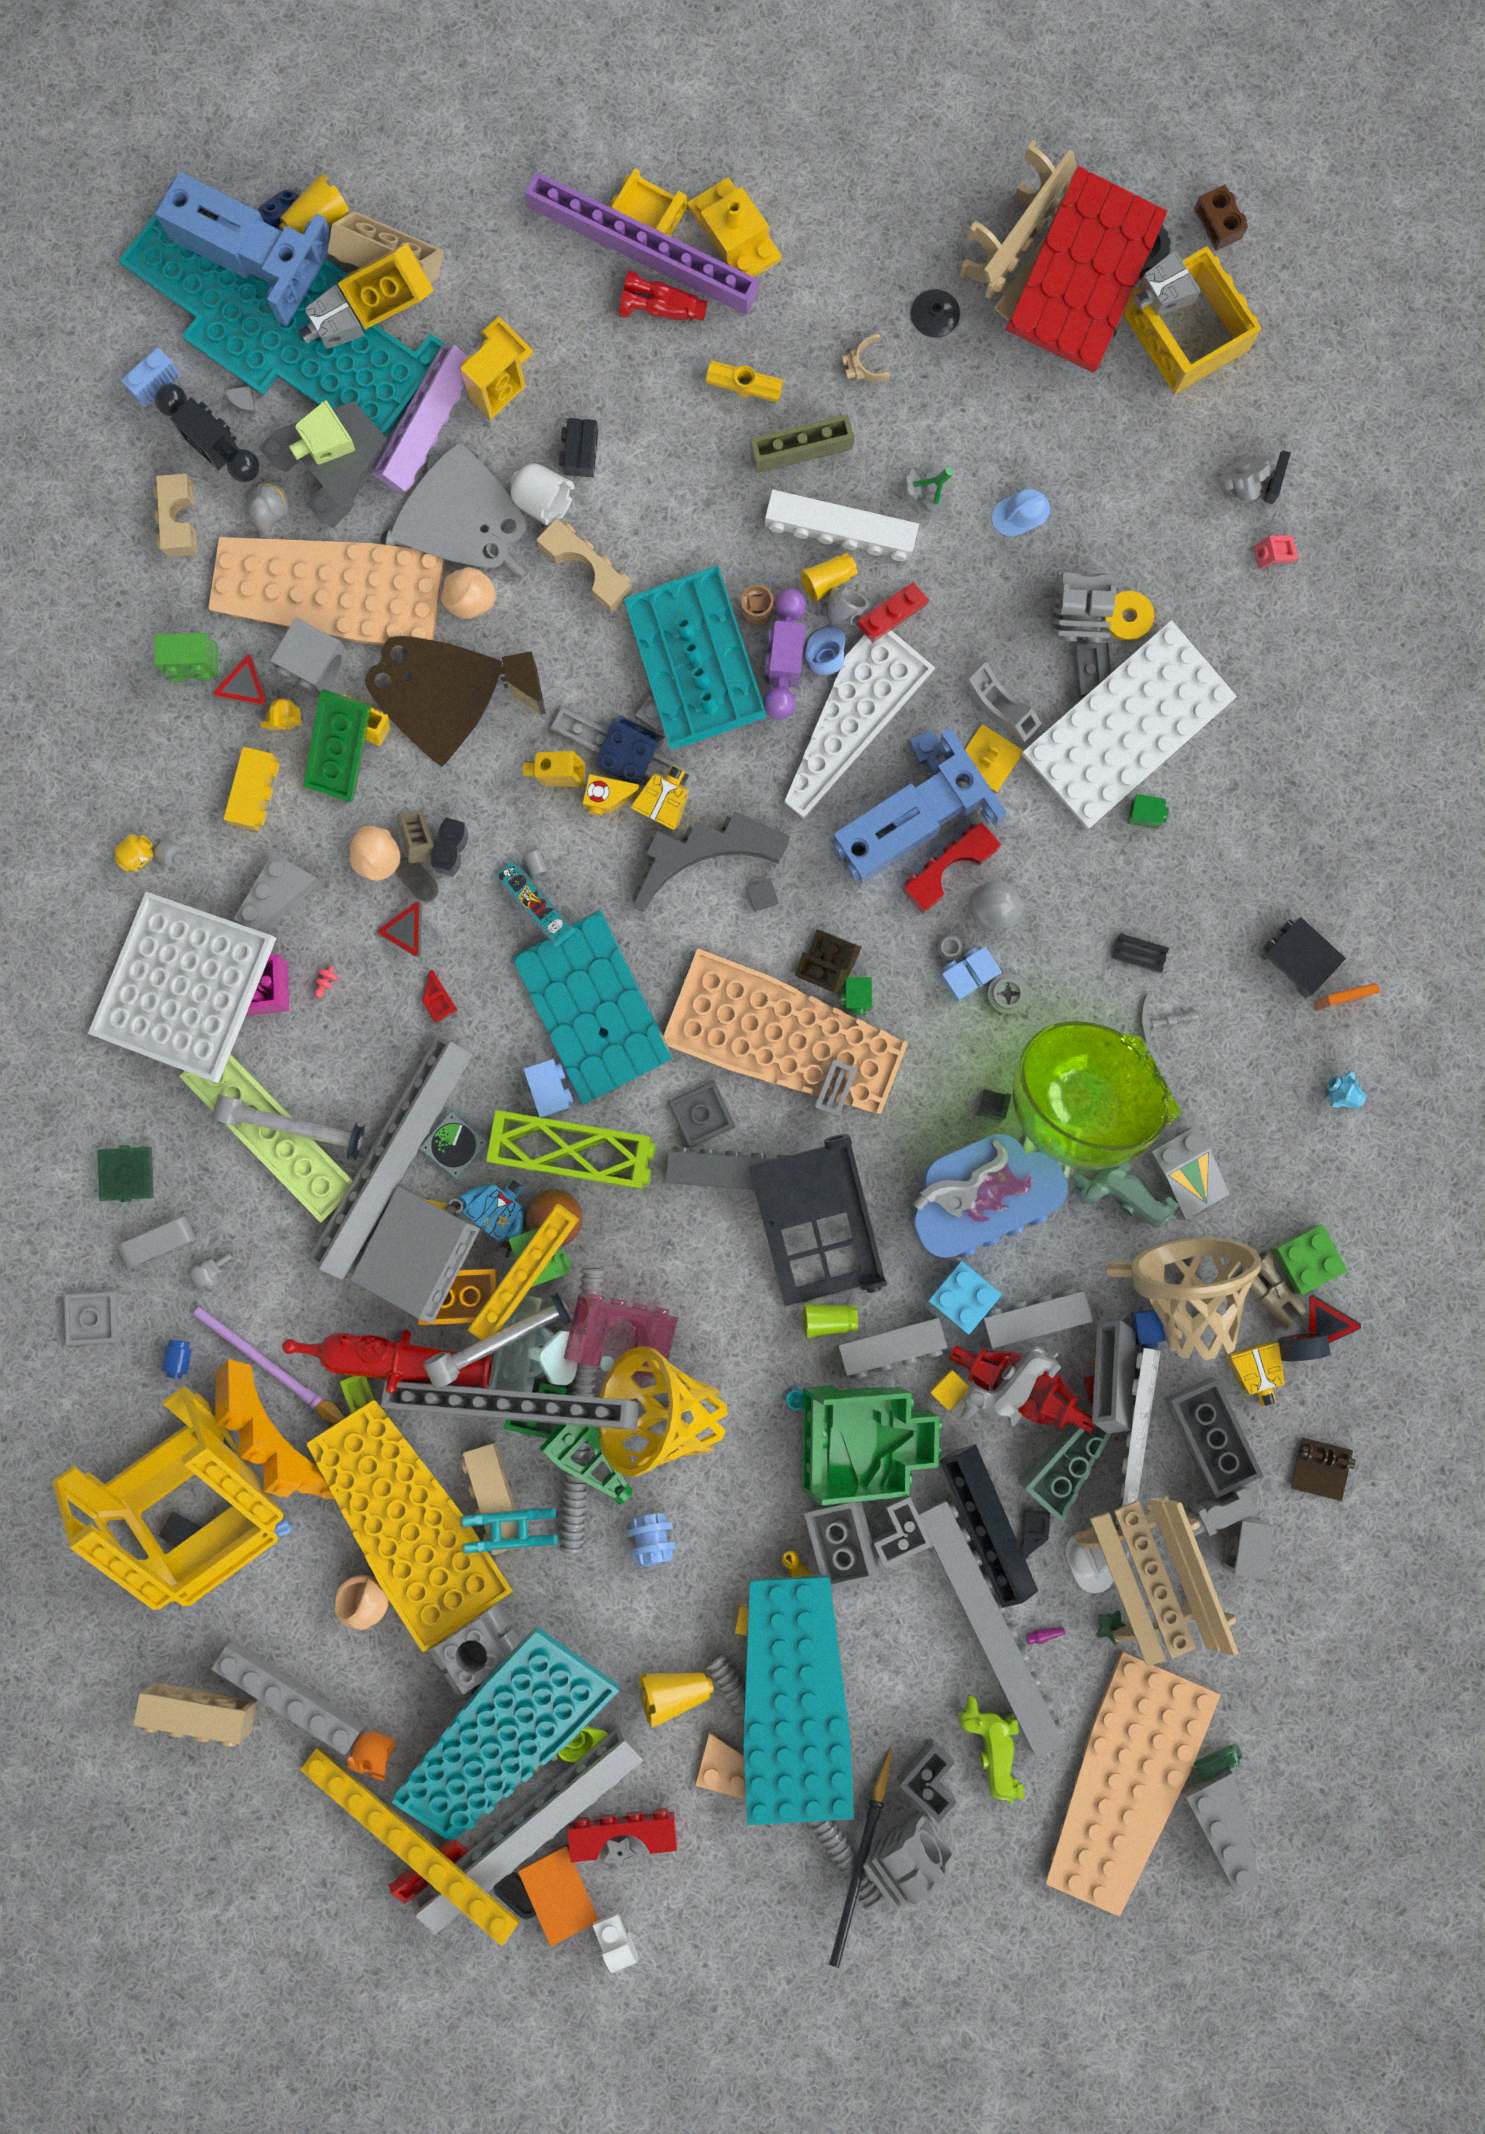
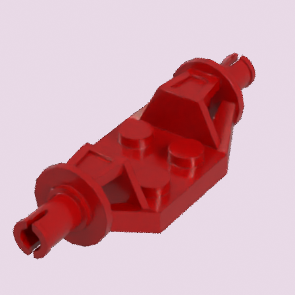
M956 1345L952 1350L953 1354H950L949 1360L969 1369L968 1381H973L984 1390L993 1391L1004 1380L1002 1374L1005 1369L1010 1365L1014 1367L1022 1355L1014 1351H988L983 1348L976 1356ZM987 1359L994 1362H998L1000 1364L999 1366L985 1362L984 1360ZM1044 1371L1042 1375L1037 1377L1027 1401L1017 1408L1019 1409L1018 1412L1023 1417L1037 1424L1059 1426L1058 1428L1063 1430L1065 1425L1070 1422L1091 1434L1095 1424L1092 1423V1416L1077 1409L1078 1397L1072 1394L1060 1375L1055 1374L1051 1378L1047 1374L1048 1372ZM1056 1392L1061 1397H1063L1069 1403V1405L1065 1404L1063 1401L1058 1399L1055 1396Z

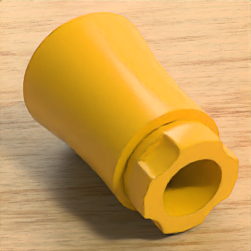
M844 553L818 565L802 569L799 575L808 596L813 602H817L829 593L832 588L848 582L858 572L853 558L848 553Z

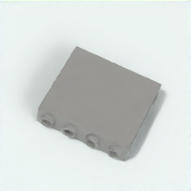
M398 1186L395 1193L391 1196L390 1203L384 1215L380 1218L371 1240L367 1243L366 1250L360 1262L356 1265L351 1280L416 1318L433 1323L480 1228L463 1221L420 1198L415 1193Z

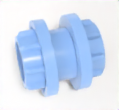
M656 1513L636 1517L631 1520V1529L627 1530L628 1538L636 1539L637 1548L630 1550L631 1558H636L637 1565L645 1567L670 1562L673 1559L672 1551L676 1550L675 1542L667 1541L666 1532L673 1530L672 1522H667L666 1515Z

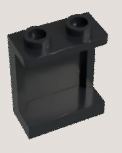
M1299 917L1294 921L1289 919L1280 928L1282 934L1277 940L1273 937L1264 945L1263 949L1265 952L1261 958L1263 960L1269 959L1300 988L1298 992L1306 999L1320 988L1346 958L1302 917Z

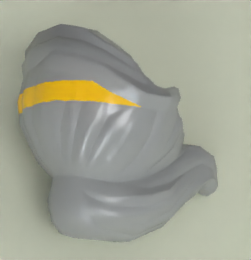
M274 482L259 484L252 489L247 498L248 514L251 522L258 530L259 539H266L272 531L273 524L281 520L288 513L286 494L282 487Z

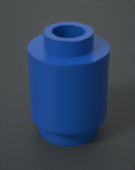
M169 1340L168 1346H165L161 1371L166 1372V1377L182 1378V1374H188L192 1349H189L190 1342Z

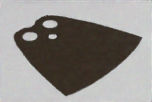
M410 636L391 637L381 649L382 657L377 665H373L365 678L366 687L391 721L426 755L443 767L480 721L497 685L500 675L499 666H502V661L444 642ZM395 646H403L407 651L406 658L401 662H397L391 657V649ZM409 672L412 675L410 681L403 679L404 673ZM379 673H386L390 676L391 684L388 688L381 689L376 686L375 678Z

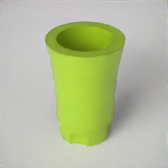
M803 1303L805 1339L857 1331L858 1311L856 1305Z

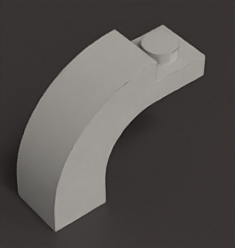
M979 658L963 675L969 686L966 690L973 700L1011 735L1025 742L1042 724L1032 707L1020 702L1005 690L985 660Z

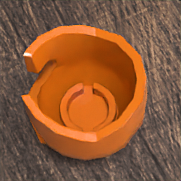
M378 1731L362 1733L357 1737L352 1746L350 1757L347 1758L349 1763L347 1768L358 1773L367 1772L372 1778L384 1781L386 1762L395 1747L396 1739Z

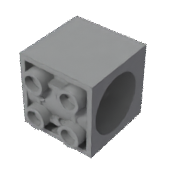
M295 617L270 661L276 668L275 672L281 675V679L292 686L297 683L303 687L305 693L316 698L323 689L330 691L350 655L340 640Z

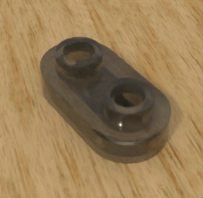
M408 857L400 859L396 869V874L418 900L422 902L433 901L439 893L437 882L420 862L409 863ZM413 867L414 873L407 875L406 869ZM424 886H430L431 890L428 894L422 893Z

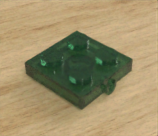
M121 1145L117 1149L97 1150L99 1201H120V1203L132 1202V1200L154 1198L152 1147L130 1148V1145Z

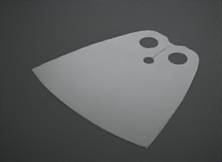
M460 442L445 453L416 486L397 517L390 539L442 559L476 567L494 568L500 566L508 556L509 545L512 542L518 541L524 534L526 522L521 511L514 504L501 483ZM506 519H512L517 524L516 530L511 534H506L501 530V523ZM482 525H487L489 527V531L487 533H482L480 531ZM495 544L499 549L498 555L492 559L486 558L483 555L485 545Z

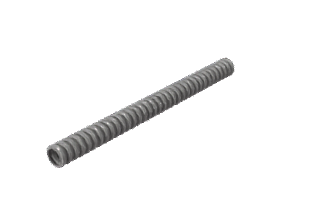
M598 1267L581 1268L583 1276L580 1277L582 1284L579 1285V1288L582 1289V1292L579 1293L581 1301H578V1305L581 1306L578 1309L580 1317H577L579 1325L576 1326V1330H579L577 1334L581 1339V1348L574 1377L575 1382L572 1383L574 1390L571 1391V1395L594 1397L595 1392L592 1390L595 1388V1384L593 1381L596 1380L594 1373L597 1371L594 1364H597L595 1356L598 1355V1351L595 1350L599 1345L596 1343V1340L599 1339L597 1332L600 1331V1327L597 1324L600 1323L598 1315H601L599 1307L602 1306L599 1299L602 1298L600 1291L603 1290V1286H600V1284L603 1282L601 1274H604V1270ZM584 1441L571 1455L572 1461L582 1466L590 1460L588 1454H590L591 1450L588 1448L590 1446L588 1441ZM565 1472V1477H567L565 1485L567 1488L564 1489L566 1496L563 1497V1501L566 1504L563 1505L565 1512L562 1513L564 1520L561 1525L564 1528L561 1529L563 1536L560 1538V1542L563 1544L560 1545V1550L567 1554H578L583 1551L581 1544L584 1543V1539L581 1536L584 1535L582 1528L585 1527L583 1519L586 1517L583 1511H586L584 1503L587 1502V1498L584 1495L587 1494L585 1487L588 1484Z
M719 1654L712 1658L705 1668L711 1671V1677L716 1678L715 1683L720 1684V1691L725 1692L724 1697L729 1698L728 1703L734 1706V1712L739 1713L738 1718L743 1719L742 1724L744 1726L745 1684L743 1681H739L740 1676L738 1674L735 1675V1668L730 1667L731 1662L725 1660L726 1655ZM832 1820L807 1822L809 1825H813V1832H817V1838L822 1839L821 1844L827 1847L826 1852L831 1853V1859L836 1860L835 1865L841 1868L840 1873L845 1875L846 1882H850L857 1859L855 1857L856 1852L851 1850L852 1846L850 1843H846L847 1838L841 1835L842 1830L837 1829V1823L832 1822ZM864 1870L858 1893L859 1902L864 1903L863 1908L865 1910H872L883 1901L881 1892H879L880 1889L877 1885H874V1881L868 1878Z

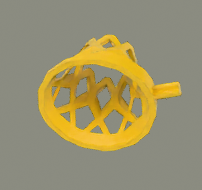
M641 1346L628 1349L613 1363L603 1382L599 1398L622 1400L637 1398L646 1412L637 1419L636 1430L597 1427V1431L601 1436L600 1446L602 1453L611 1468L624 1476L639 1477L653 1470L656 1466L677 1458L712 1452L714 1449L711 1444L721 1441L726 1431L716 1422L728 1415L727 1404L716 1397L721 1394L720 1390L691 1378L670 1364L654 1348ZM645 1361H647L649 1367H643L641 1365ZM637 1370L652 1372L657 1384L641 1388L632 1375ZM668 1393L669 1407L665 1408L651 1395ZM707 1400L717 1410L709 1413L700 1401ZM691 1411L694 1419L690 1424L681 1419L682 1413ZM663 1420L667 1422L663 1435L648 1430V1428ZM708 1427L714 1432L700 1440L695 1437ZM634 1434L649 1441L642 1452L626 1450L623 1442ZM629 1456H638V1457L634 1460V1462H632V1460H631V1458H630Z

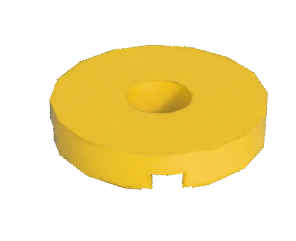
M1122 591L1115 595L1113 616L1104 617L1105 621L1111 622V627L1106 628L1118 640L1137 641L1144 637L1151 629L1155 618L1154 608L1149 599L1143 594L1135 591ZM1127 610L1132 611L1136 617L1135 621H1125L1122 613Z

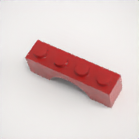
M982 822L976 827L974 824L970 825L963 831L962 835L964 837L956 843L953 840L943 849L944 855L939 859L933 857L923 866L926 869L919 876L915 873L905 881L906 887L903 893L922 914L926 913L944 896L941 879L943 871L948 866L959 861H969L980 866L1001 847L1002 844Z
M661 1808L653 1810V1814L642 1815L640 1811L627 1813L626 1817L618 1818L614 1814H606L600 1816V1820L589 1821L588 1817L576 1818L568 1826L570 1862L597 1860L603 1845L611 1838L619 1835H630L638 1838L646 1845L650 1854L677 1851L675 1811L669 1812L668 1809Z

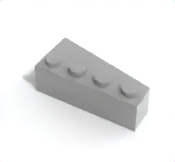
M1225 1765L1182 1788L1181 1793L1229 1886L1238 1896L1261 1884L1234 1773Z

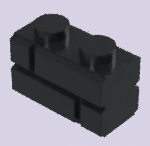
M568 418L567 427L562 426L561 442H565L564 451L559 452V466H563L564 475L594 477L599 431L596 420Z

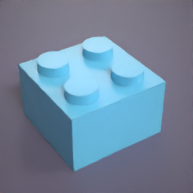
M958 1261L926 1301L965 1334L969 1335L1002 1294L963 1261Z

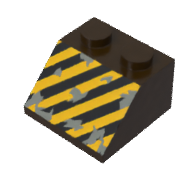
M532 651L503 656V665L499 666V672L504 688H509L512 696L536 712L546 714L537 665Z

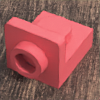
M1293 535L1268 536L1254 545L1259 569H1264L1274 563H1293L1298 560Z

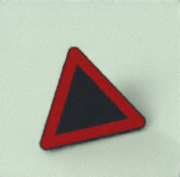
M1315 1295L1309 1297V1333H1327L1329 1343L1361 1329L1360 1322Z

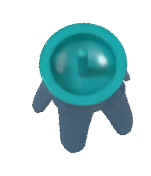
M796 1384L791 1385V1392L789 1394L783 1393L782 1399L787 1402V1409L789 1411L803 1410V1391Z

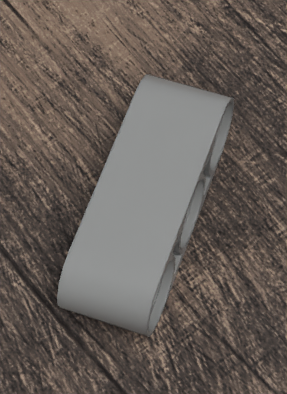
M182 1217L117 1245L126 1270H131L190 1245L197 1240L188 1218Z

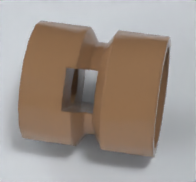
M758 584L751 585L741 595V616L750 626H763L772 617L774 599L767 587Z

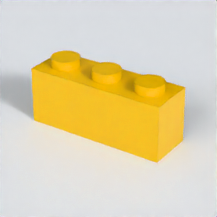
M247 747L242 748L223 819L229 825L259 832L260 825L263 826L265 824L267 812L264 811L266 802L272 798L273 787L271 783L273 777H277L280 766L279 762H277L278 759L272 753Z

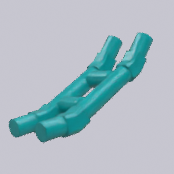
M531 1508L461 1516V1527L490 1524L491 1540L463 1543L462 1552L463 1554L491 1550L557 1545L558 1537L556 1534L528 1536L527 1520L555 1518L556 1510L555 1508ZM516 1521L518 1537L502 1539L501 1522Z

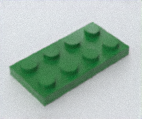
M325 689L320 691L303 787L348 802L354 800L372 705Z

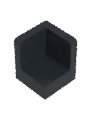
M984 1089L977 1114L1000 1121L1005 1120L1012 1094H1001Z

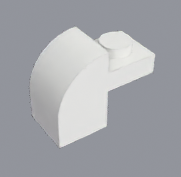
M618 1912L593 1922V1928L603 1951L602 1956L611 1973L638 1963V1954L629 1931H625Z

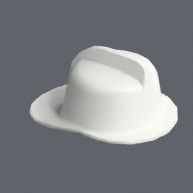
M1073 1535L1067 1543L1066 1556L1075 1580L1087 1592L1100 1593L1105 1591L1114 1581L1101 1547L1082 1548L1077 1545Z

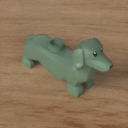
M1122 1158L1114 1161L1112 1164L1113 1169H1105L1099 1172L1093 1181L1088 1180L1081 1174L1071 1176L1078 1187L1077 1195L1084 1203L1093 1204L1104 1195H1111L1121 1203L1120 1209L1127 1215L1133 1216L1135 1214L1145 1223L1160 1228L1169 1220H1176V1216L1173 1213L1180 1205L1169 1196L1160 1202L1155 1201L1140 1180L1135 1176L1127 1174L1131 1166Z

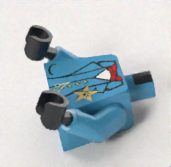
M513 1178L504 1190L496 1184H483L469 1189L457 1199L450 1200L445 1209H448L450 1206L455 1207L457 1211L453 1215L456 1217L463 1210L462 1213L498 1241L496 1252L502 1247L507 1249L505 1257L508 1258L512 1251L509 1239L523 1234L525 1214L522 1211L524 1207L515 1200L524 1187Z

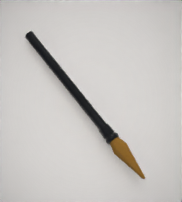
M892 1748L888 1750L873 1789L872 1799L868 1802L870 1807H868L867 1820L829 1962L830 1966L839 1968L865 1870L863 1865L869 1854L876 1824L882 1812L880 1809L884 1807L882 1802L887 1789Z

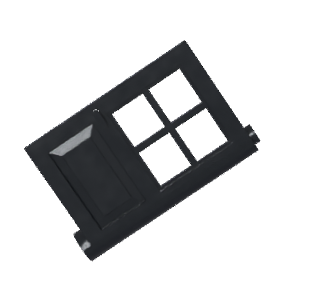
M839 1134L825 1139V1146L749 1166L785 1306L857 1287L867 1290V1293H875L880 1291L882 1287L887 1286L852 1149L851 1137L848 1134ZM846 1213L852 1239L823 1246L816 1220ZM811 1222L818 1248L788 1255L781 1230ZM854 1244L861 1270L831 1278L824 1252ZM819 1254L826 1279L796 1287L789 1261Z

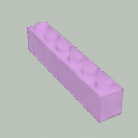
M454 344L441 346L371 473L393 491L406 492L413 485L414 476L417 470L424 465L428 450L436 443L439 430L449 420L450 410L461 398V390L465 383L460 368L468 355Z

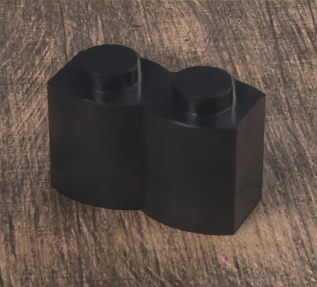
M446 817L439 828V842L432 851L431 864L436 872L454 876L461 865L460 852L467 844L468 829L464 822Z

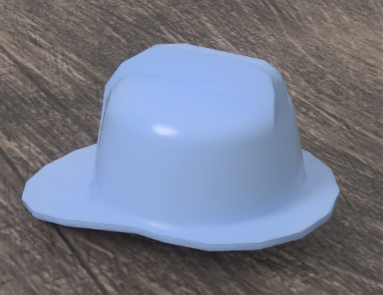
M1023 489L1003 499L996 505L992 514L993 525L998 532L1005 536L1014 537L1021 535L1046 521L1050 512L1049 502L1044 494L1037 490Z

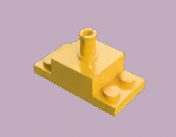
M729 177L687 202L688 209L727 265L752 277H756L782 260L781 253L769 237L768 224L741 186L736 189Z

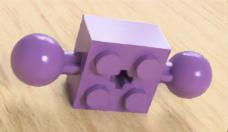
M785 589L776 596L774 609L778 617L781 618V621L775 620L774 629L769 628L767 651L772 652V654H766L765 676H769V684H772L773 688L765 694L763 705L766 714L775 720L785 719L793 713L795 698L788 690V687H799L806 624L796 623V620L800 619L805 613L806 600L803 594L796 589Z

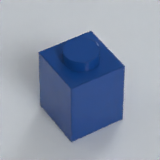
M1156 1311L1131 1312L1132 1327L1136 1331L1135 1344H1142L1143 1349L1159 1347L1158 1342L1165 1341V1334Z

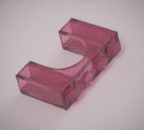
M589 1293L588 1298L578 1296L564 1359L599 1367L605 1340L610 1329L619 1321L628 1319L632 1323L636 1334L634 1348L641 1346L654 1348L669 1360L678 1317L668 1315L669 1309L654 1306V1310L650 1311L647 1310L648 1305L633 1302L632 1307L626 1306L627 1301L612 1297L610 1302L604 1301L605 1296ZM645 1361L641 1365L643 1367H649L647 1361ZM638 1370L635 1372L641 1375L654 1377L652 1372Z

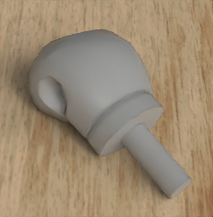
M228 1253L216 1262L211 1257L191 1267L189 1270L191 1281L198 1288L206 1287L211 1289L218 1283L217 1275L222 1273L219 1267L233 1257Z

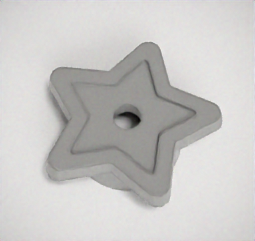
M626 1836L618 1841L611 1839L607 1841L609 1852L604 1858V1862L615 1863L619 1870L623 1872L627 1861L638 1857V1854L630 1848V1837ZM618 1851H622L623 1854H622V1855H618L617 1852H618Z

